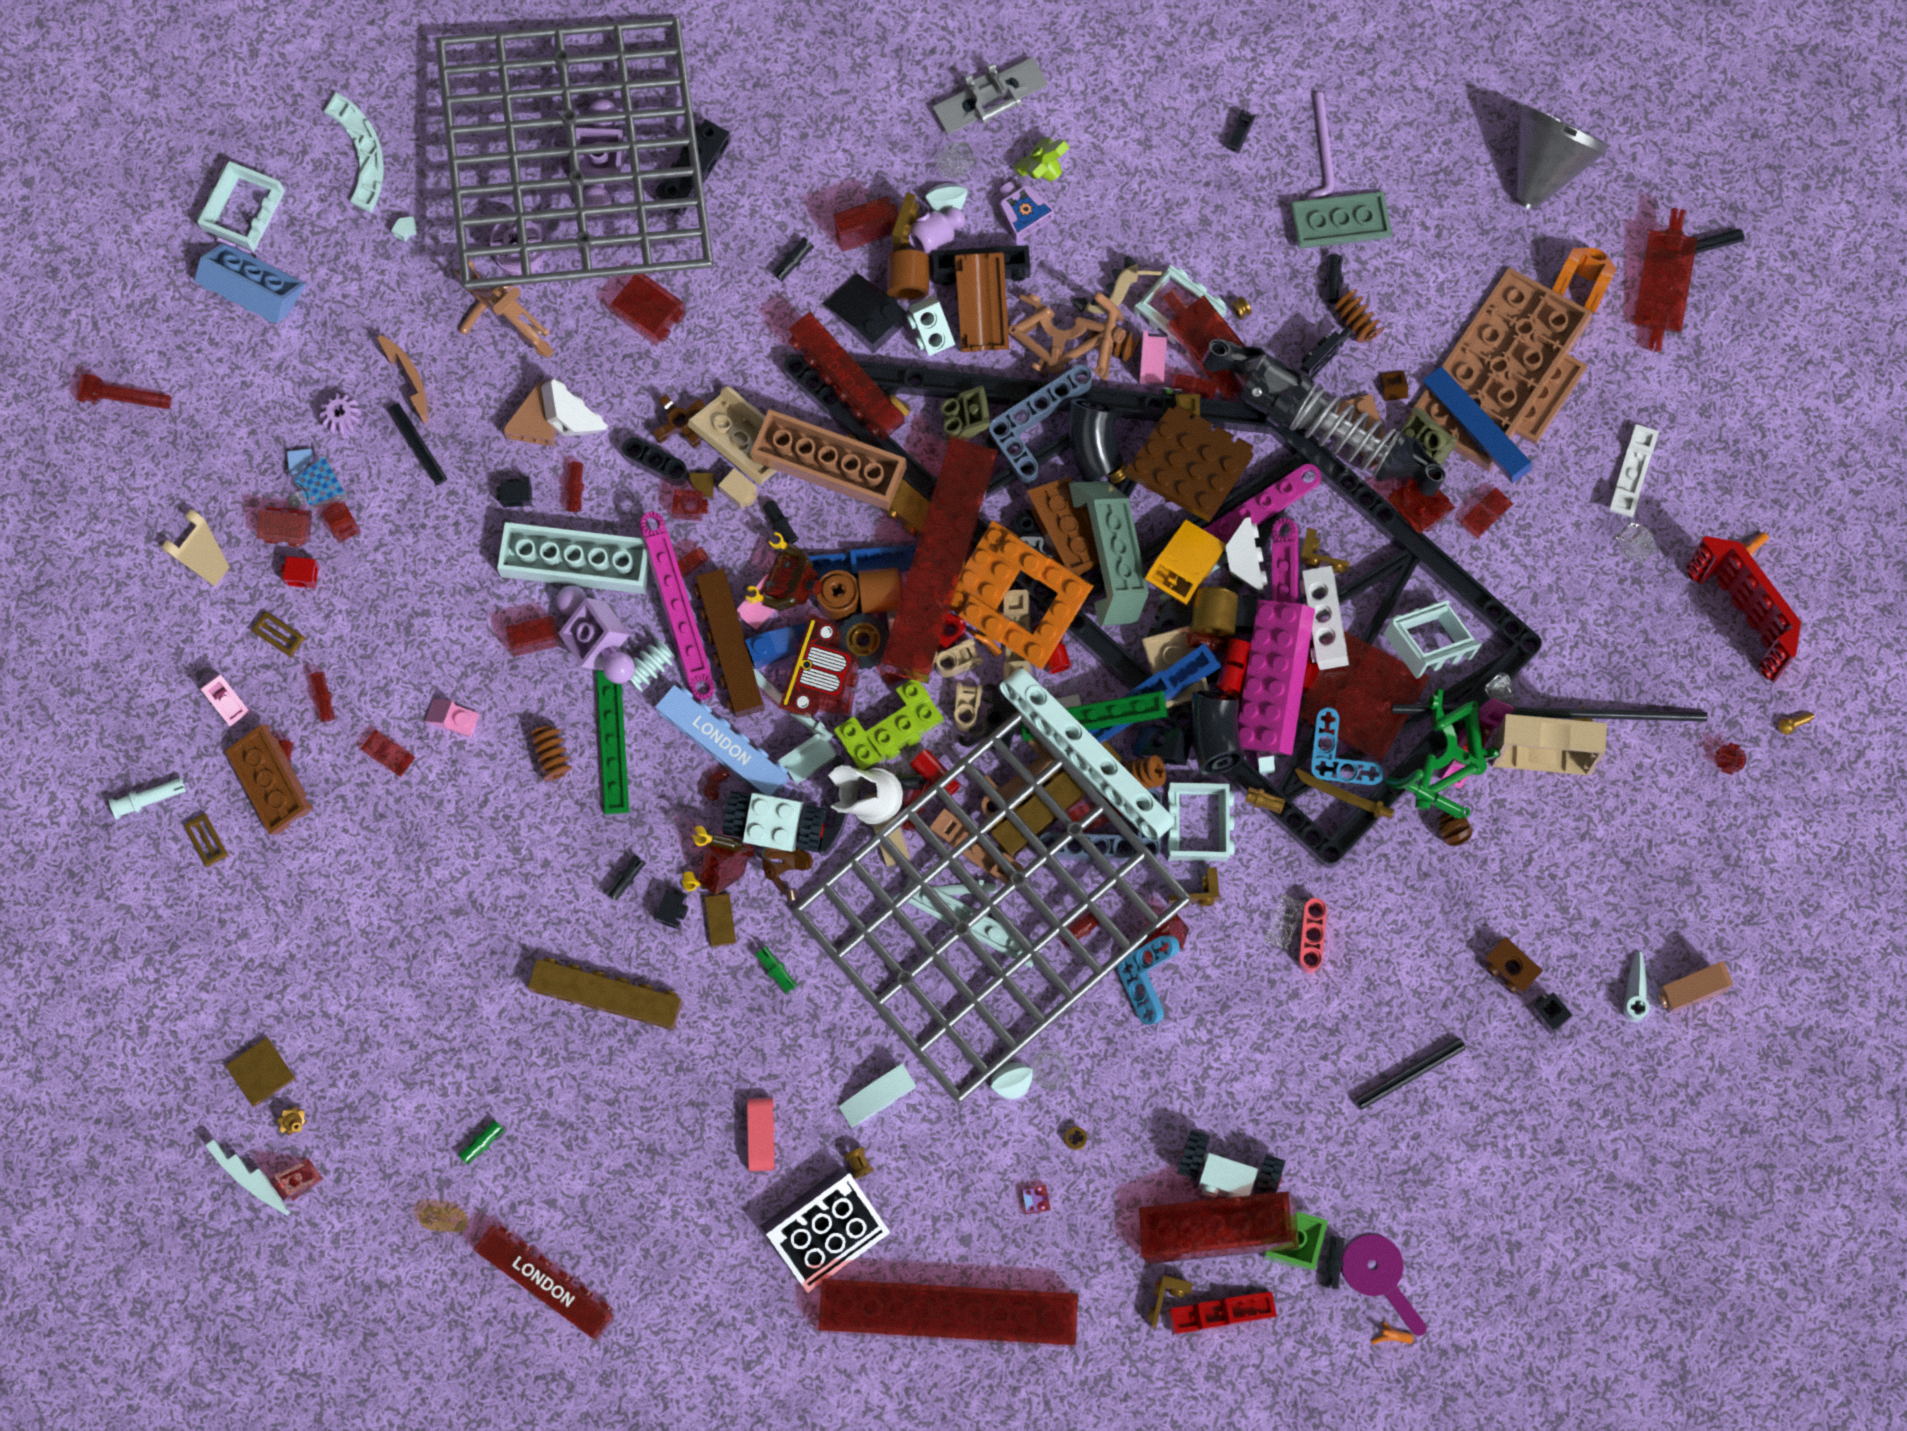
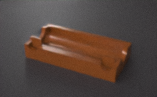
M989 252L955 255L961 352L1009 349L1004 253Z
M1068 476L1027 490L1024 500L1029 503L1030 512L1054 559L1078 576L1090 569H1094V571L1099 570L1101 566L1090 515L1086 507L1073 506L1069 483L1073 482L1071 477Z
M260 724L225 750L268 834L277 835L291 827L290 823L306 816L314 808L307 802V795L277 738L271 734L270 725Z

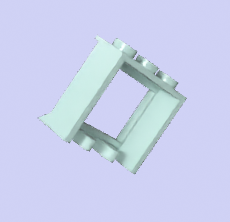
M229 161L226 168L221 170L216 187L210 191L207 205L199 212L197 223L202 231L254 252L285 190L280 181ZM239 178L270 191L268 197L263 199V207L258 217L253 219L252 228L247 237L215 225Z
M1170 265L1141 301L1134 306V315L1136 317L1140 314L1149 319V326L1152 329L1156 330L1158 327L1168 334V341L1174 345L1176 342H1179L1187 349L1186 355L1190 357L1226 316L1227 307H1225V303L1220 298L1212 297L1208 294L1202 284L1191 281L1185 271ZM1171 278L1215 311L1194 338L1190 337L1149 305Z
M1449 600L1440 603L1434 602L1423 609L1416 608L1403 616L1396 615L1389 621V626L1384 632L1388 641L1416 679L1421 677L1428 665L1434 671H1437L1442 667L1446 659H1449L1452 664L1458 663L1463 655L1468 660H1471L1482 642L1475 641L1450 607ZM1438 619L1455 643L1424 654L1406 629Z
M1169 784L1168 812L1172 816L1174 824L1168 830V861L1228 862L1230 855H1234V840H1230V830H1234V816H1230V806L1234 805V792L1229 791V784ZM1179 795H1218L1219 852L1180 851Z

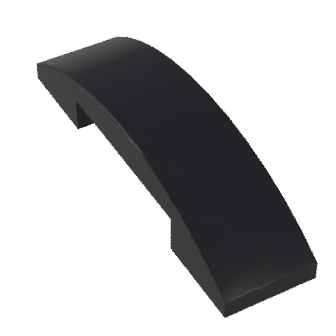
M835 756L834 768L844 765L841 756ZM836 811L834 828L824 827L820 847L821 856L827 857L837 844L845 828L848 813Z

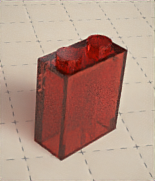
M888 196L833 214L835 233L843 252L892 236L899 214L895 203L890 204Z
M645 274L634 275L609 305L613 316L655 346L660 341L663 343L667 340L671 333V327L675 323L679 324L686 314L684 302Z

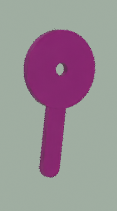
M1365 1235L1354 1240L1347 1247L1342 1259L1344 1261L1342 1270L1347 1283L1355 1291L1366 1296L1385 1295L1412 1333L1416 1336L1424 1335L1427 1330L1426 1324L1397 1286L1402 1277L1404 1267L1403 1258L1397 1246L1389 1239L1379 1235ZM1369 1261L1377 1262L1378 1267L1376 1270L1368 1268Z

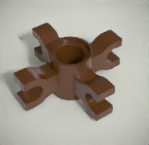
M667 394L658 399L661 406L668 413V423L653 431L657 441L662 444L671 435L676 433L684 435L693 449L702 444L698 435L687 426L689 419L706 407L701 399L695 401L686 410L684 408H676ZM677 418H686L683 425L677 426L674 424Z

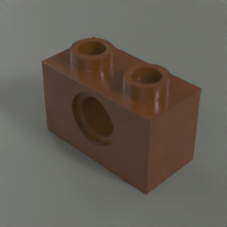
M1507 937L1483 961L1486 965L1484 967L1485 970L1493 977L1499 976L1505 982L1503 986L1513 995L1517 993L1521 996L1543 972L1536 963ZM1505 964H1515L1517 973H1508L1505 969Z

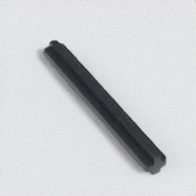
M1461 1038L1453 1040L1355 1097L1354 1102L1360 1110L1365 1109L1466 1049Z

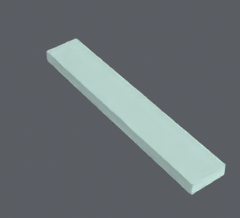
M911 878L909 879L903 892L914 883V881ZM933 888L961 921H965L976 911ZM922 890L907 902L952 926ZM984 916L970 929L980 942L1014 960L1024 952L999 922L988 916ZM1027 938V939L1030 941L1031 944H1033V943L1035 942V941H1033V940ZM1030 959L1024 965L1032 968L1035 962Z

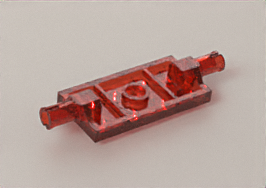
M1671 208L1668 229H1665V231L1650 230L1648 233L1633 325L1650 329L1648 345L1646 347L1648 351H1652L1655 345L1654 352H1662L1664 332H1682L1698 238L1688 237L1684 234L1682 229L1686 210L1680 209L1678 212V208Z
M1173 288L1162 297L1175 313V318L1168 322L1166 326L1225 399L1228 400L1235 393L1238 394L1231 372L1228 369L1217 372L1209 371L1204 368L1201 360L1209 343L1215 339L1233 342L1241 347L1246 346L1205 295L1201 296L1191 305H1186Z

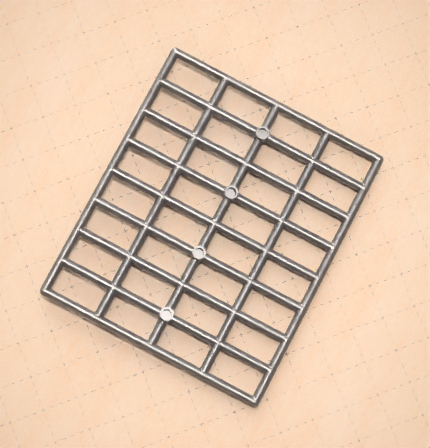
M678 17L439 36L436 38L435 44L459 268L463 289L470 290L711 268L714 265L681 22ZM672 27L674 47L625 51L622 31ZM613 32L616 52L569 56L568 52L565 51L564 36ZM554 37L555 57L507 61L505 41ZM495 42L497 62L447 66L445 46ZM676 56L677 77L629 81L626 60ZM617 61L618 82L582 85L569 84V65ZM555 66V69L559 72V87L510 91L508 70ZM499 72L501 89L499 92L452 96L450 94L448 75ZM680 86L682 106L633 110L630 90ZM621 91L623 111L576 115L573 111L571 95ZM562 97V117L514 121L511 100ZM502 101L503 122L454 126L452 105ZM684 116L687 136L649 140L636 139L634 120ZM625 121L627 141L577 146L575 132L577 125ZM562 126L566 131L567 147L517 151L515 130ZM505 131L508 152L457 156L455 135ZM688 146L690 167L641 171L638 150ZM629 151L631 172L584 176L580 171L578 155ZM569 156L571 170L569 177L521 181L518 160ZM509 161L511 182L460 186L458 166ZM692 176L695 197L655 201L644 200L642 180ZM633 182L635 202L586 207L584 205V185ZM570 187L571 191H573L575 208L524 212L522 191ZM512 192L515 213L464 217L462 196ZM686 207L697 208L699 228L649 232L646 211ZM637 213L639 233L591 237L588 233L586 216ZM576 217L577 239L528 243L527 221ZM516 223L518 244L467 248L465 227ZM701 237L703 259L653 263L650 242ZM631 243L641 244L643 264L592 269L590 254L592 247ZM577 248L581 253L582 270L531 273L530 252ZM520 254L522 275L482 279L470 278L468 258Z
M1018 710L792 907V913L954 1101L962 1103L1190 903L1191 896L1068 758ZM1020 721L1055 758L1052 763L1035 777L1001 740ZM992 746L998 750L1027 783L1007 802L973 765V762ZM1061 767L1096 805L1078 822H1074L1041 785ZM964 770L999 808L979 826L945 789ZM1033 791L1067 828V831L1048 848L1013 810ZM936 795L940 797L970 831V834L951 851L916 813ZM1102 813L1137 851L1117 870L1083 832ZM1005 816L1040 854L1021 872L1015 869L985 835ZM908 819L943 857L923 875L917 871L889 839V836ZM1072 839H1077L1109 876L1089 895L1054 856ZM976 841L984 847L1011 878L992 897L987 894L957 859ZM879 844L888 851L914 881L895 900L890 897L860 862ZM1143 860L1152 867L1179 898L1159 916L1124 879V876ZM1046 862L1081 901L1061 919L1027 882V879ZM949 865L983 903L965 921L959 919L929 884ZM852 868L886 906L866 925L832 887ZM1115 884L1150 922L1131 941L1126 938L1096 904V901ZM1016 888L1021 889L1052 925L1033 944L1030 943L998 906ZM920 890L923 891L954 927V930L935 947L901 909ZM823 893L828 896L858 931L838 950L804 912ZM1087 909L1122 947L1120 951L1102 966L1067 928ZM989 912L993 914L1024 950L1004 969L970 931ZM892 915L895 916L927 953L908 971L902 968L872 933ZM1058 934L1065 939L1094 972L1074 991L1039 953ZM960 937L965 939L996 975L976 994L941 955ZM864 939L897 976V980L879 996L873 992L844 958ZM1030 959L1036 963L1065 996V999L1046 1016L1043 1015L1010 977ZM933 961L968 1000L948 1018L942 1014L914 981V978ZM1002 983L1037 1022L1017 1041L982 1002ZM903 987H907L939 1024L919 1044L885 1005ZM974 1008L1009 1047L989 1066L954 1027ZM945 1033L980 1072L960 1091L925 1052Z

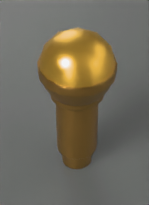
M1810 712L1793 719L1783 718L1778 724V729L1782 734L1790 735L1797 727L1814 719V714Z

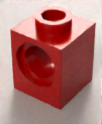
M286 556L285 564L281 565L280 577L283 578L287 586L316 589L319 564L316 559Z
M948 611L928 631V638L942 651L948 650L966 634V623L959 615L955 614L953 616ZM945 627H953L956 630L954 634L949 636L942 632Z

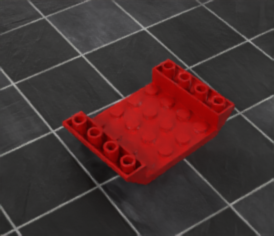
M1710 536L1703 537L1685 566L1687 568L1686 574L1691 581H1697L1699 585H1702L1716 575V582L1723 591L1727 590L1732 596L1731 602L1737 610H1742L1747 616L1746 622L1753 630L1756 629L1762 636L1760 638L1761 642L1769 650L1760 661L1759 665L1761 667L1759 670L1765 679H1770L1775 683L1796 657L1801 621L1741 542Z

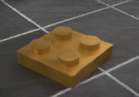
M906 192L892 233L893 252L905 247L909 248L910 246L908 238L912 228L911 225L917 221L920 215L918 213L919 204L916 203V194Z

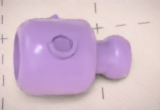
M958 208L948 209L945 215L937 211L925 212V216L918 218L911 225L912 228L908 239L912 248L925 252L929 257L933 256V251L946 250V247L954 240V230L961 229L964 226L965 217Z

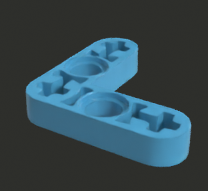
M1325 707L1321 709L1316 719L1311 764L1313 775L1321 780L1367 785L1380 783L1384 774L1382 767L1378 763L1335 758L1339 715L1333 708ZM1326 712H1331V716L1335 717V721H1331L1329 730L1335 729L1334 734L1329 732L1319 733V728H1325V721L1321 720V716H1325ZM1327 736L1331 738L1333 744L1329 750L1319 748L1318 741L1321 737ZM1321 761H1325L1326 766L1334 767L1333 762H1339L1336 768L1337 777L1331 776L1333 771H1325L1324 775H1320L1319 770L1315 769V766L1320 765ZM1351 764L1354 767L1355 772L1352 777L1345 778L1341 775L1340 768L1342 765ZM1358 764L1363 765L1362 770L1369 771L1371 767H1375V770L1380 773L1379 776H1375L1374 780H1369L1368 775L1361 774L1362 780L1356 779L1359 773Z
M1164 935L1152 940L1135 950L1118 965V972L1139 1019L1145 1025L1159 1023L1164 1017L1163 1007L1147 972L1178 954L1179 942L1173 935ZM1166 943H1168L1169 947L1167 948V950L1160 952L1159 949L1166 946ZM1147 950L1153 957L1150 964L1145 960V952ZM1130 964H1132V966H1133V968L1131 969V972H1130L1129 969H1128V967L1131 966ZM1138 984L1143 985L1145 989L1143 997L1137 993ZM1151 1009H1152V1010H1153V1014H1152L1151 1017H1150V1016H1149V1012H1150Z

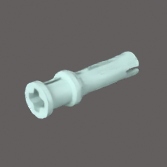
M179 777L139 793L130 791L129 795L115 800L110 798L109 803L115 819L118 820L124 814L133 811L136 813L140 812L143 806L183 792L185 793L186 789L182 778Z

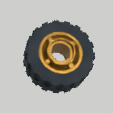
M860 613V615H853L851 618L846 619L844 624L839 627V633L836 637L837 648L852 656V667H857L861 670L864 668L872 669V667L881 665V662L887 659V655L891 650L890 645H892L891 637L887 626L880 618H876L872 614ZM861 637L870 638V643L867 646L862 647L857 644Z

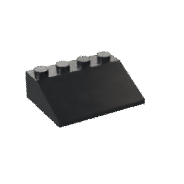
M843 1166L760 1225L807 1293L890 1233Z

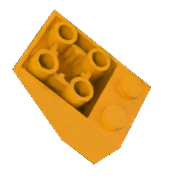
M1185 520L1161 552L1145 580L1189 607L1194 600L1195 591L1201 589L1226 549L1227 544L1190 521Z

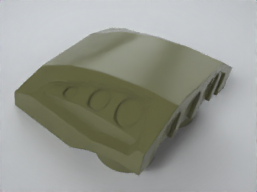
M983 386L959 393L955 399H947L941 405V411L944 415L943 428L947 435L946 444L949 449L972 438L990 426L988 404Z
M1415 407L1413 409L1414 413L1401 429V434L1405 433L1409 437L1417 438L1425 452L1437 460L1438 464L1442 465L1455 448L1457 438L1445 431L1425 411Z

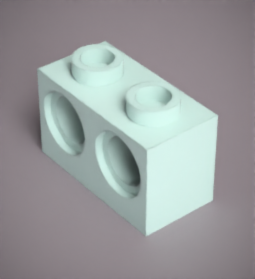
M934 296L907 307L910 315L906 317L911 329H915L918 336L915 337V341L920 351L924 350L928 356H931L955 345L941 305ZM929 312L927 319L920 320L923 313ZM937 333L935 340L928 341L930 335Z

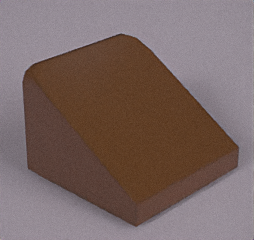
M1404 371L1380 374L1384 401L1408 398V383Z

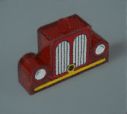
M813 615L809 616L778 707L782 711L802 718H810L819 710L817 697L846 704L852 688L857 686L859 680L857 672L861 659L854 653L835 648L841 643L843 635L839 627L832 621Z

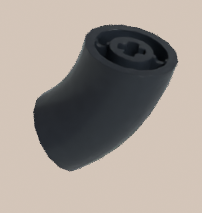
M1072 399L1068 414V433L1072 455L1085 482H1094L1110 473L1124 460L1115 436L1116 410L1111 406L1096 401Z
M1193 691L1191 705L1192 739L1199 770L1203 775L1212 776L1226 773L1239 766L1245 759L1238 727L1239 698L1236 696L1215 691Z

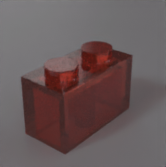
M264 505L258 511L257 539H264V542L269 544H277L280 541L287 542L292 547H302L311 537L312 511Z
M554 616L505 627L510 650L514 657L561 646Z

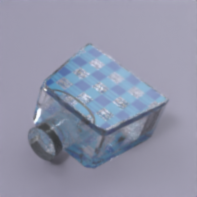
M325 456L320 457L293 479L299 491L286 497L293 510L307 503L312 514L349 500Z

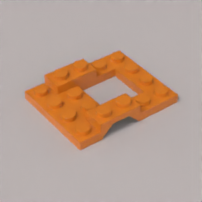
M992 520L943 604L996 642L1002 643L1037 668L1043 669L1092 590L1093 585L1056 560L1037 551L997 521ZM1020 570L1058 593L1034 634L997 609Z

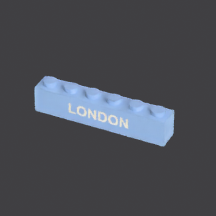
M674 685L656 705L657 713L757 793L776 796L789 781L786 774L788 772L787 769L778 762L773 764L767 759L769 755L761 748L757 747L754 749L749 745L750 740L741 732L736 734L730 730L731 725L722 717L717 719L710 714L712 710L706 704L695 702L692 699L693 695L686 688L682 687L679 689Z

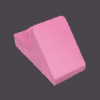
M218 674L200 688L229 726L250 712L221 674Z
M433 699L425 722L471 738L479 718V713L456 706L452 700Z

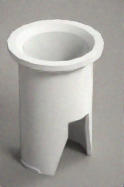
M842 765L834 768L828 775L835 786L840 787V802L831 805V808L837 810V812L854 814L858 819L867 824L880 825L890 821L898 813L902 805L903 791L901 784L893 773L885 769L872 768L864 771ZM866 780L875 782L877 798L871 797L858 801V790L861 784Z

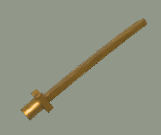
M1298 768L1295 769V773L1303 783L1344 802L1374 813L1376 818H1379L1381 815L1392 819L1395 809L1383 806L1382 801L1375 803L1333 786Z

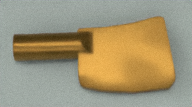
M893 394L889 396L892 403L907 417L910 414L911 406L903 403Z

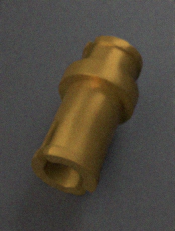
M1249 787L1244 802L1254 804L1253 807L1255 808L1260 806L1278 814L1281 813L1284 806L1283 803L1285 802L1284 798L1265 793V790L1261 788L1256 790Z

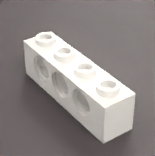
M1332 566L1302 571L1304 580L1299 581L1302 595L1306 594L1307 602L1303 604L1315 609L1310 639L1314 640V648H1310L1312 662L1318 663L1319 670L1349 665ZM1318 593L1325 594V596L1321 599L1314 598V596ZM1322 615L1329 616L1326 621H1318V618ZM1325 638L1333 639L1329 644L1321 643Z

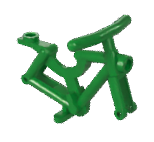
M1438 689L1429 696L1428 707L1433 709L1432 728L1442 731L1446 738L1445 752L1438 759H1436L1435 755L1429 754L1426 757L1423 770L1417 769L1407 777L1399 779L1389 776L1385 779V784L1397 789L1405 788L1414 793L1416 796L1415 808L1430 809V804L1453 815L1456 819L1468 817L1470 809L1438 793L1471 774H1483L1487 769L1486 760L1497 758L1499 748L1482 749L1478 718L1479 705L1476 701L1465 703L1444 715L1442 711L1443 690ZM1463 717L1468 752L1457 746V737L1452 723ZM1452 759L1465 765V767L1429 786L1433 770L1443 768Z

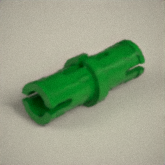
M765 946L763 950L755 954V957L768 971L767 975L769 978L773 977L785 995L798 986L785 970V964L777 960L768 946Z
M493 1119L478 1135L472 1136L474 1139L457 1155L469 1166L484 1150L487 1151L489 1149L488 1146L505 1130Z

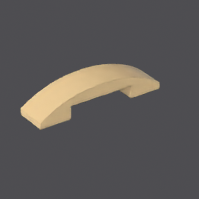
M1009 590L1004 597V614L1031 632V610L1028 591ZM1006 647L1004 680L1017 668H1022L1030 674L1031 663Z

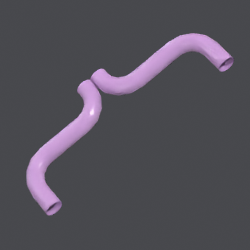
M219 237L214 238V241H220L237 247L239 250L253 255L254 258L257 257L255 252Z

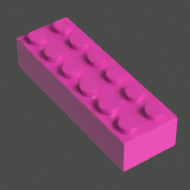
M1258 600L1238 723L1243 749L1292 755L1315 614L1314 608L1304 604Z

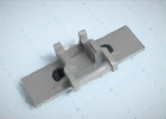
M1033 57L1000 74L997 73L995 64L991 63L987 65L986 74L974 80L971 74L965 76L964 83L967 90L933 106V110L946 133L950 135L978 120L986 124L989 122V119L1015 106L1017 108L1022 106L1020 99L1048 86V82ZM1004 97L1009 98L1008 100H1005L985 111L983 110L984 107L993 104Z

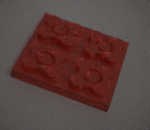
M1344 631L1349 665L1324 669L1318 672L1300 703L1298 718L1316 727L1317 715L1321 709L1325 707L1335 709L1339 715L1337 739L1383 762L1410 715L1391 714V704H1416L1428 684L1430 676L1423 673L1420 678L1416 679L1404 662ZM1326 712L1325 716H1321V720L1325 721V728L1319 729L1334 734L1335 729L1329 730L1330 722L1335 721V717L1331 716V712Z

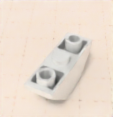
M553 379L542 385L546 421L563 436L596 434L608 427L599 414L590 411L585 406V403L568 392L566 386L560 381Z
M1249 517L1244 519L1226 545L1231 575L1258 593H1264L1263 586L1268 585L1266 572H1260L1259 562L1263 561L1261 547L1256 548L1254 538L1259 537L1256 523L1251 524Z

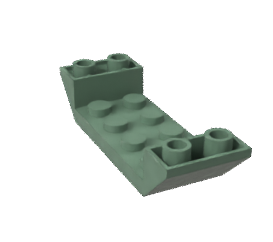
M1108 481L1069 483L1073 506L1088 507L1107 598L1094 602L1099 626L1137 623L1149 591L1145 580L1129 498Z

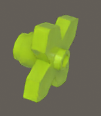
M1043 137L1034 146L1030 155L1022 158L1012 169L1018 176L1024 177L1028 174L1032 179L1041 177L1046 179L1047 182H1051L1062 173L1061 164L1057 158L1061 157L1070 147L1063 139L1053 141L1051 137Z

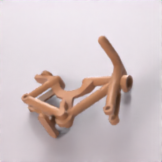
M468 258L469 269L473 275L470 278L482 279L475 269L474 263ZM457 268L454 273L461 280L460 269ZM501 286L492 289L467 290L472 292L479 302L473 307L461 325V334H467L479 315L489 306L496 315L505 316L520 330L518 333L519 339L531 343L538 355L545 356L548 359L554 353L549 344L537 335L540 334L547 337L550 332L516 301L520 296L519 288ZM523 314L532 324H526L518 317Z
M1100 292L1094 294V300L1108 311L1106 322L1101 323L1077 317L1074 320L1075 326L1072 329L1059 330L1051 322L1055 315L1051 308L1041 304V299L1032 293H1028L1027 297L1021 294L1019 299L1035 307L1037 312L1019 323L1011 325L1008 331L1041 358L1038 364L1032 362L1030 366L1032 369L1044 377H1047L1049 374L1044 370L1045 367L1052 374H1060L1064 371L1067 363L1100 344L1097 366L1094 372L1102 380L1109 378L1113 341L1121 343L1126 334L1125 330L1117 327L1115 324L1116 321L1122 322L1124 315L1111 300ZM1042 325L1045 332L1053 337L1051 354L1030 338L1027 333ZM1087 329L1100 332L1063 354L1066 340H1072L1083 335Z

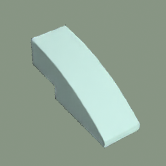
M902 1063L839 1106V1109L850 1127L853 1128L914 1090L916 1085Z

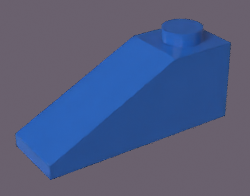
M810 622L768 631L745 640L755 669L800 653ZM815 624L811 639L818 637L817 624ZM821 640L816 642L820 645L824 644V642Z

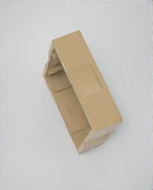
M1506 714L1494 737L1493 747L1499 748V755L1497 758L1492 759V767L1591 776L1596 768V763L1605 754L1607 723Z

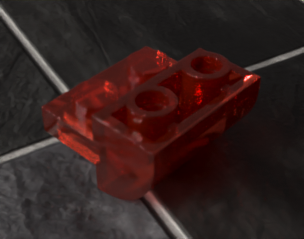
M1414 478L1410 479L1405 486L1392 492L1387 498L1419 534L1424 531L1427 533L1431 531L1456 508L1440 489L1437 494L1431 497L1420 493Z

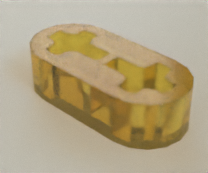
M427 1207L423 1209L419 1217L421 1225L430 1231L460 1233L467 1228L469 1223L466 1213L454 1208ZM434 1212L436 1217L442 1218V1222L433 1221V1224L429 1226L425 1216H430V1213ZM456 1214H459V1217L463 1219V1223H459L458 1228H454V1224L446 1222V1218L453 1219Z

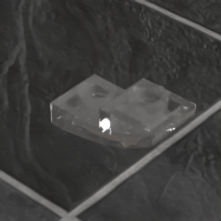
M1499 673L1484 687L1490 699L1494 697L1513 707H1520L1517 693L1506 673Z
M1282 894L1264 941L1288 950L1305 902Z

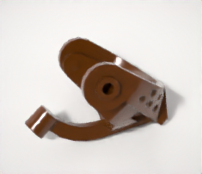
M770 847L764 848L759 855L762 860V869H764L765 877L773 881L775 886L782 893L786 894L787 900H796V888L787 887L781 881L779 874L787 870L804 871L812 868V856L809 852L798 849V847H795V851L792 852ZM771 859H782L783 863H774Z

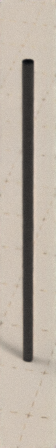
M1391 704V714L1433 715V709H1429L1428 705ZM1442 705V711L1446 715L1462 705ZM1514 707L1511 715L1543 718L1706 722L1708 719L1707 712Z

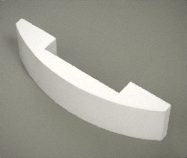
M1635 425L1609 511L1633 518L1659 431Z

